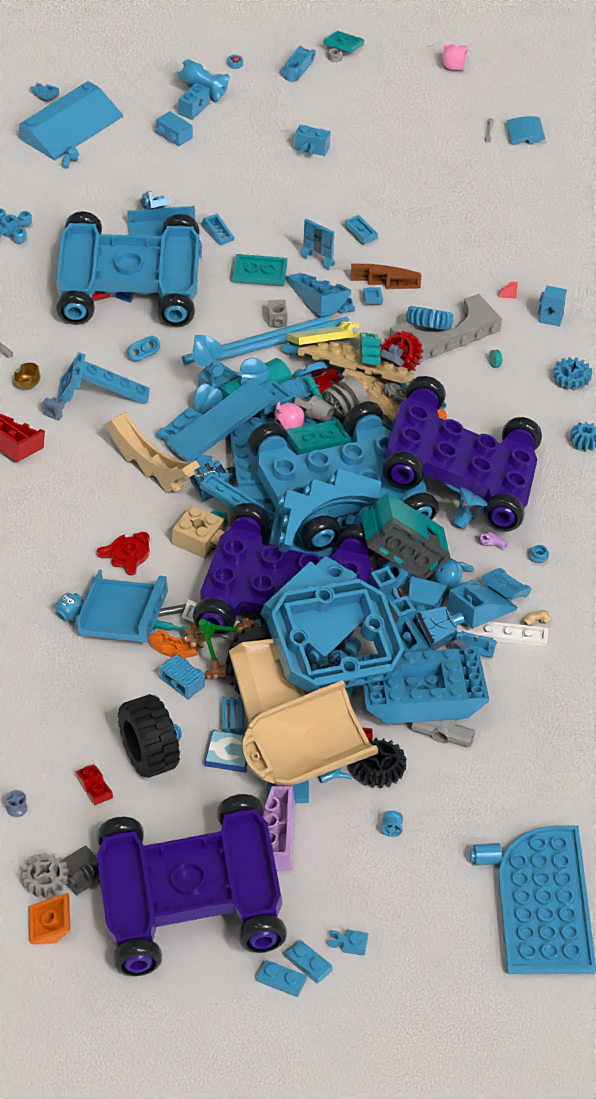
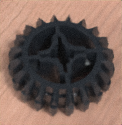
M375 737L374 741L368 738V741L373 746H377L378 754L352 763L353 774L357 776L358 782L364 780L365 786L371 784L372 788H374L375 785H379L382 789L383 785H387L390 788L392 783L397 784L398 779H402L406 771L407 759L404 756V750L400 749L399 744L393 745L392 740L387 742L385 737L382 740H378Z

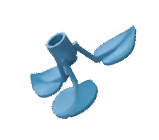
M195 335L192 351L193 359L198 365L205 366L207 372L210 373L209 378L212 383L211 386L203 383L197 388L194 395L195 410L205 414L209 408L214 407L223 400V394L219 389L215 388L214 377L221 376L223 371L241 376L240 382L242 385L250 379L255 380L258 384H262L268 377L270 368L257 358L246 359L240 366L241 373L223 367L217 361L223 354L221 344L212 337Z
M444 483L447 487L459 492L461 495L459 507L457 508L458 512L453 522L462 528H466L470 520H474L483 510L484 506L488 504L482 497L475 495L468 489L462 487L458 489ZM464 499L467 503V506H463ZM471 505H480L481 507L472 514Z

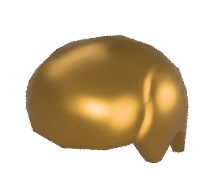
M24 363L20 365L18 373L14 372V383L21 389L35 387L41 378L39 366L36 363Z

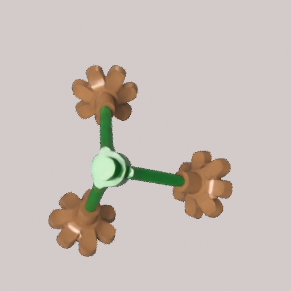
M244 618L242 623H237L235 627L210 624L205 619H200L198 622L199 628L196 624H192L191 628H185L184 633L187 636L183 638V642H190L189 647L191 649L196 648V645L202 649L204 641H207L211 655V668L205 671V678L215 679L219 675L221 677L227 676L225 670L227 665H219L218 658L215 657L211 642V636L214 634V631H232L237 635L241 634V631L246 627L251 629L254 621Z

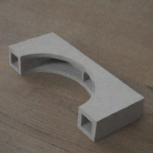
M476 294L464 299L463 313L466 319L453 329L442 332H426L415 329L406 322L390 327V334L395 335L396 331L401 333L403 330L416 336L423 345L422 349L424 352L421 354L423 359L419 360L421 363L499 332L502 318L480 294Z

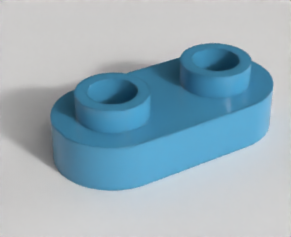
M155 336L145 337L128 346L127 356L132 361L142 360L159 351L160 341ZM133 350H136L137 355L133 354Z

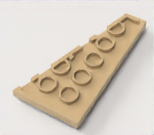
M338 340L318 342L315 345L298 348L297 355H313L312 359L318 361L329 360V364L355 371L357 368L364 369L366 374H382V378L391 381L406 383L414 379V373L409 372L407 368L394 366L392 362L381 360L380 365L362 363L360 350L353 349L351 345H343Z

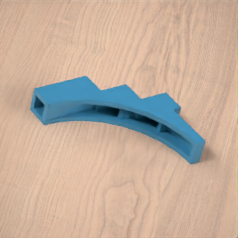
M338 468L334 474L330 475L328 483L312 479L308 485H305L303 494L287 489L283 495H280L277 506L280 507L278 514L284 515L281 521L283 531L280 532L277 543L280 544L278 551L286 553L289 550L300 524L319 509L339 503H361L366 505L375 503L379 498L381 481Z

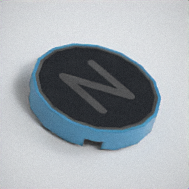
M316 362L307 365L303 370L302 368L296 370L292 376L294 379L311 373L312 377L315 378L325 373L328 368L326 363Z

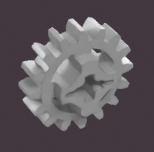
M43 853L41 858L35 855L34 861L27 860L28 866H23L22 880L24 887L29 889L30 894L36 891L37 897L41 893L48 897L51 892L54 896L57 895V889L64 890L63 884H68L69 870L67 863L62 862V857L55 859L54 853L50 857Z

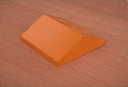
M68 893L29 906L30 944L57 943L70 932V902Z

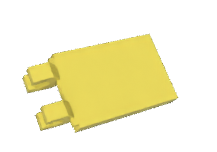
M341 321L337 327L287 333L286 338L287 341L298 345L360 336V332L353 333L352 330L353 327L358 328L359 323Z

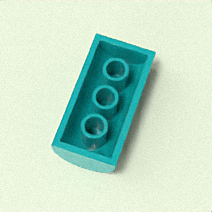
M274 358L264 363L270 368V372L262 384L271 380L281 384L293 379L290 369L281 359ZM241 376L217 388L222 392L223 399L242 386L240 382Z

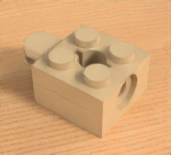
M191 505L172 528V544L202 558H206L213 548H217L220 537L225 533V519Z

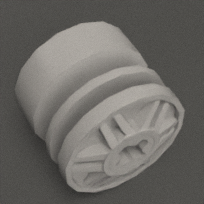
M351 375L344 377L338 381L337 385L330 386V388L322 393L324 401L334 406L333 416L337 417L340 423H344V418L351 408L359 403L370 401L363 385Z

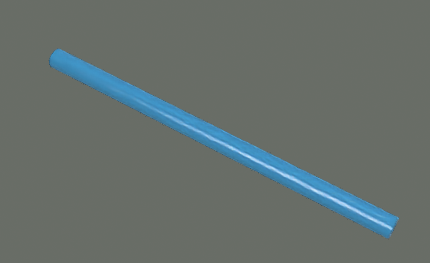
M329 315L221 346L224 351L331 321ZM192 353L182 356L184 364L195 362Z
M346 316L288 333L337 327L341 321L350 320ZM287 333L224 350L222 356L217 361L288 342L286 338Z

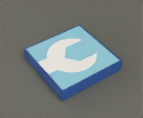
M213 730L205 758V766L245 772L247 767L243 754V737L245 735Z

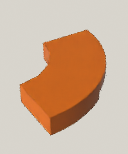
M165 630L152 633L147 642L154 650L169 657H173L176 654L181 658L198 656L197 649L189 647L190 642L184 643L183 639L174 638L168 635Z

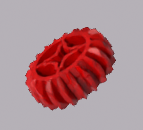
M403 330L401 333L396 331L395 335L390 334L389 339L384 338L385 343L380 344L382 347L380 353L382 349L389 351L392 344L396 345L399 349L403 350L400 356L404 361L402 367L407 368L409 372L412 370L416 371L415 367L420 365L419 360L423 359L421 354L424 352L422 349L423 345L419 339L412 333H407Z

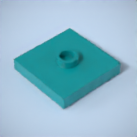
M337 30L324 38L323 44L352 53L363 46L365 40Z

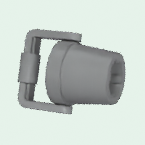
M314 395L310 400L296 397L294 400V404L306 409L305 416L307 418L327 422L333 416L334 406L322 400L319 396Z

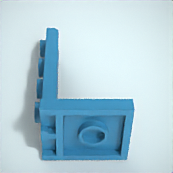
M78 352L60 379L57 402L60 403L63 400L65 405L67 401H70L74 390L79 389L82 379L142 404L147 403L150 388L85 361V354Z

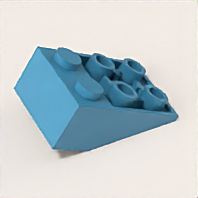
M463 584L449 590L447 609L453 614L461 612L465 623L472 629L513 612L518 608L499 592L486 586Z

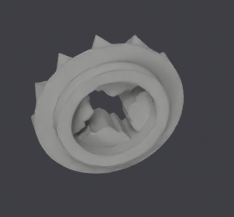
M387 383L383 388L385 394L389 395V398L394 399V401L396 400L401 403L406 399V389L396 383Z

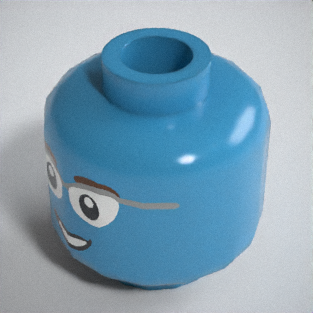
M65 593L55 604V613L64 622L74 621L81 612V604L84 600L77 593Z

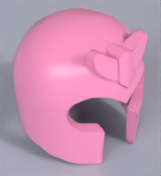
M445 44L442 56L444 66L449 70H464L463 63L468 53V46L460 45L456 47V45Z
M278 402L275 411V422L281 423L285 429L303 426L305 415L302 408L297 404L285 403L281 405Z

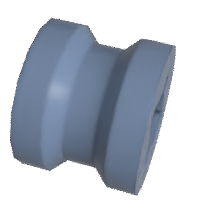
M19 790L9 792L5 798L7 813L13 817L24 815L27 811L25 793Z

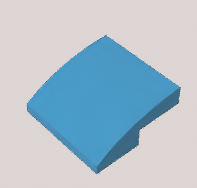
M526 116L506 121L513 145L529 140L530 145L545 140L540 117Z

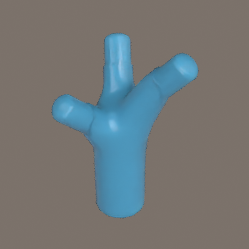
M341 767L320 775L319 779L321 783H325L335 778H348L352 780L353 776L340 772L343 768Z

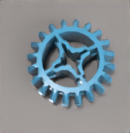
M410 306L406 312V322L414 325L449 330L454 320L453 314L447 311Z

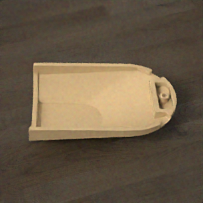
M343 680L261 713L249 724L243 737V754L249 768L261 779L277 785L298 784L378 754L377 746H373L368 741L351 707Z

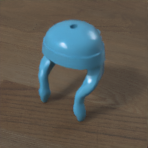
M451 558L434 572L435 582L447 585V591L463 584L482 586L479 581L474 580L461 583V567L470 572H473L474 568L472 565L458 562Z

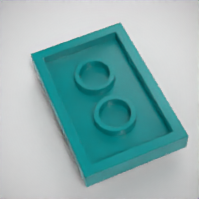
M236 254L233 282L284 286L288 258Z
M339 419L286 429L288 439L298 455L351 443V438Z

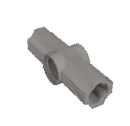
M453 720L412 723V730L430 735L436 742L443 744L450 741L470 747L475 736V730L457 725Z

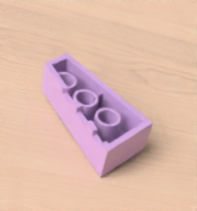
M272 786L264 807L263 818L268 823L276 870H292L295 824L293 786Z

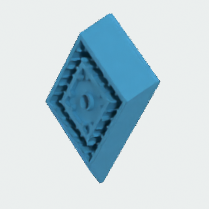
M479 648L403 652L387 680L363 685L366 709L387 724L468 719L489 702ZM378 654L359 655V662L376 659L379 656Z

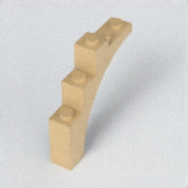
M126 412L104 424L126 461L129 462L134 459L146 478L151 475L156 477L166 493L169 491L175 493L182 489V484L188 481L187 478L195 474V469L200 467L196 460L190 462L180 461L161 452L138 430Z

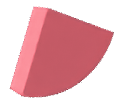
M518 281L510 282L509 285L502 287L499 291V298H516Z

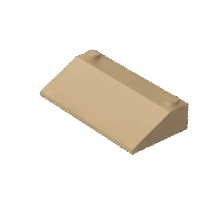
M273 639L242 642L229 650L249 724L261 713L307 695L305 690L286 680Z

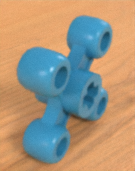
M0 208V237L3 234L6 237H13L16 243H24L27 240V233L24 228L19 227L31 225V213L29 211H22L16 218V216L11 214L6 215L5 210Z

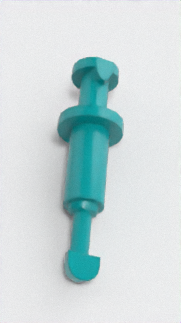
M312 376L304 378V382H307L310 387L308 392H312L313 396H319L324 400L318 390L319 385H314Z
M157 618L153 630L156 628L169 631L175 629L184 632L186 627L174 626L173 623L159 621Z

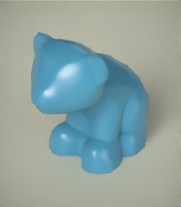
M187 59L183 62V69L178 71V79L185 83L186 86L191 88L195 83L208 87L209 95L213 97L214 101H218L225 94L230 78L228 74L212 75L209 71L203 69L201 64L193 60Z

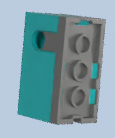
M388 492L377 501L378 506L376 508L371 507L361 516L367 547L418 578L426 580L451 558L444 528Z

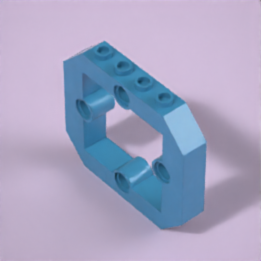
M346 579L339 583L328 582L316 587L311 585L299 590L289 589L283 593L267 622L286 680L308 693L341 680L344 681L345 688L387 680L404 651L385 594L360 579ZM359 602L365 616L360 633L364 639L374 642L379 658L358 662L354 657L347 656L341 660L338 666L311 671L304 651L310 639L309 634L303 628H296L292 614L313 610L325 612L330 607Z

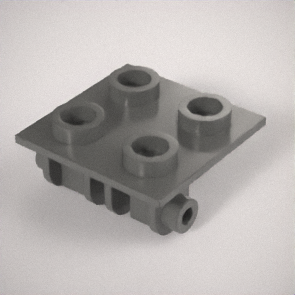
M86 845L62 860V862L67 863L69 870L68 884L66 885L76 895H79L100 881L97 856Z

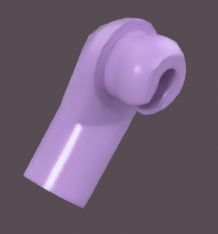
M483 533L479 537L480 543L485 546L496 545L502 550L508 546V542L495 533Z

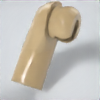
M546 610L531 612L521 620V624L531 626L539 619L545 624L551 620V617Z

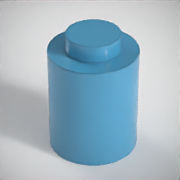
M500 843L474 844L473 849L469 851L470 861L474 862L475 866L501 864L502 851Z

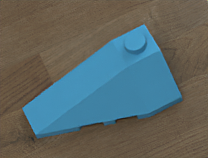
M298 273L286 276V280L300 297L320 317L337 313L351 294V290L341 284L333 286L330 285V281H317L316 277Z

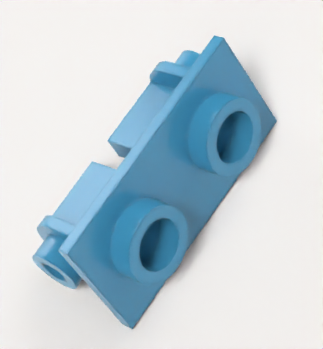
M464 631L457 632L456 640L461 639L471 648H479L480 655L493 657L497 642L492 637L478 636L476 638L475 634Z

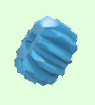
M586 421L583 424L579 422L578 425L573 427L570 436L573 446L578 447V450L584 449L585 451L588 449L593 451L596 448V426H594V423L588 424Z

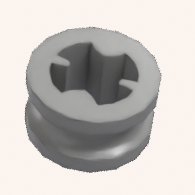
M335 47L329 49L328 59L330 61L339 62L342 60L341 49Z

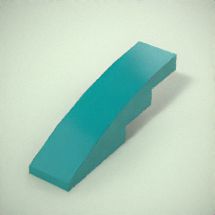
M360 332L362 363L380 365L381 348L379 335Z

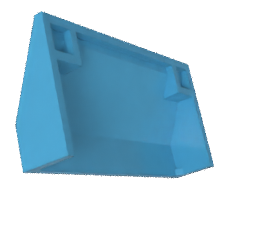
M87 81L19 124L20 140L55 161L67 153L69 146L77 147L122 118L123 113L98 86Z

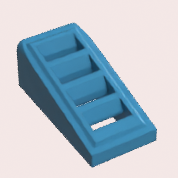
M218 213L203 218L201 226L219 245L235 239Z

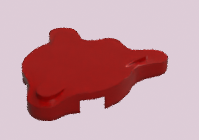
M147 532L135 533L133 537H125V534L121 535L112 544L99 547L97 555L100 558H113L112 566L122 567L125 569L126 574L135 575L137 567L149 557L150 535Z

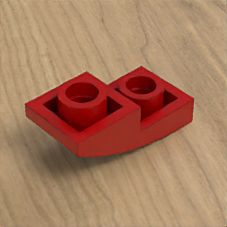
M95 764L76 771L83 789L94 806L113 798L112 790L104 782L103 774Z

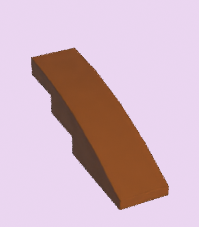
M351 263V281H368V285H386V289H417L421 287L422 275L419 272L387 265Z

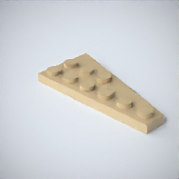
M345 369L342 375L344 377L351 375L359 380L365 388L369 400L377 403L383 413L393 422L401 403L396 400L394 401V399L389 398V395L385 394L383 388L387 383L391 382L380 376Z

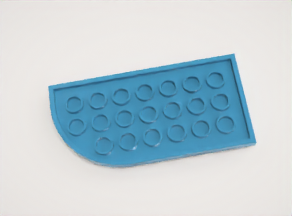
M546 826L529 831L517 838L508 847L502 858L499 870V890L507 973L595 974L596 961L579 826Z

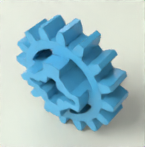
M568 357V360L562 358L561 362L557 361L556 366H554L553 378H556V383L561 382V387L567 385V389L574 387L576 390L577 386L584 388V384L589 385V381H591L592 368H589V363L584 364V360L578 361L577 357L575 359Z

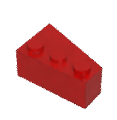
M0 414L1 452L15 462H19L44 448L45 430H34L29 428V424H18L14 422L13 418Z

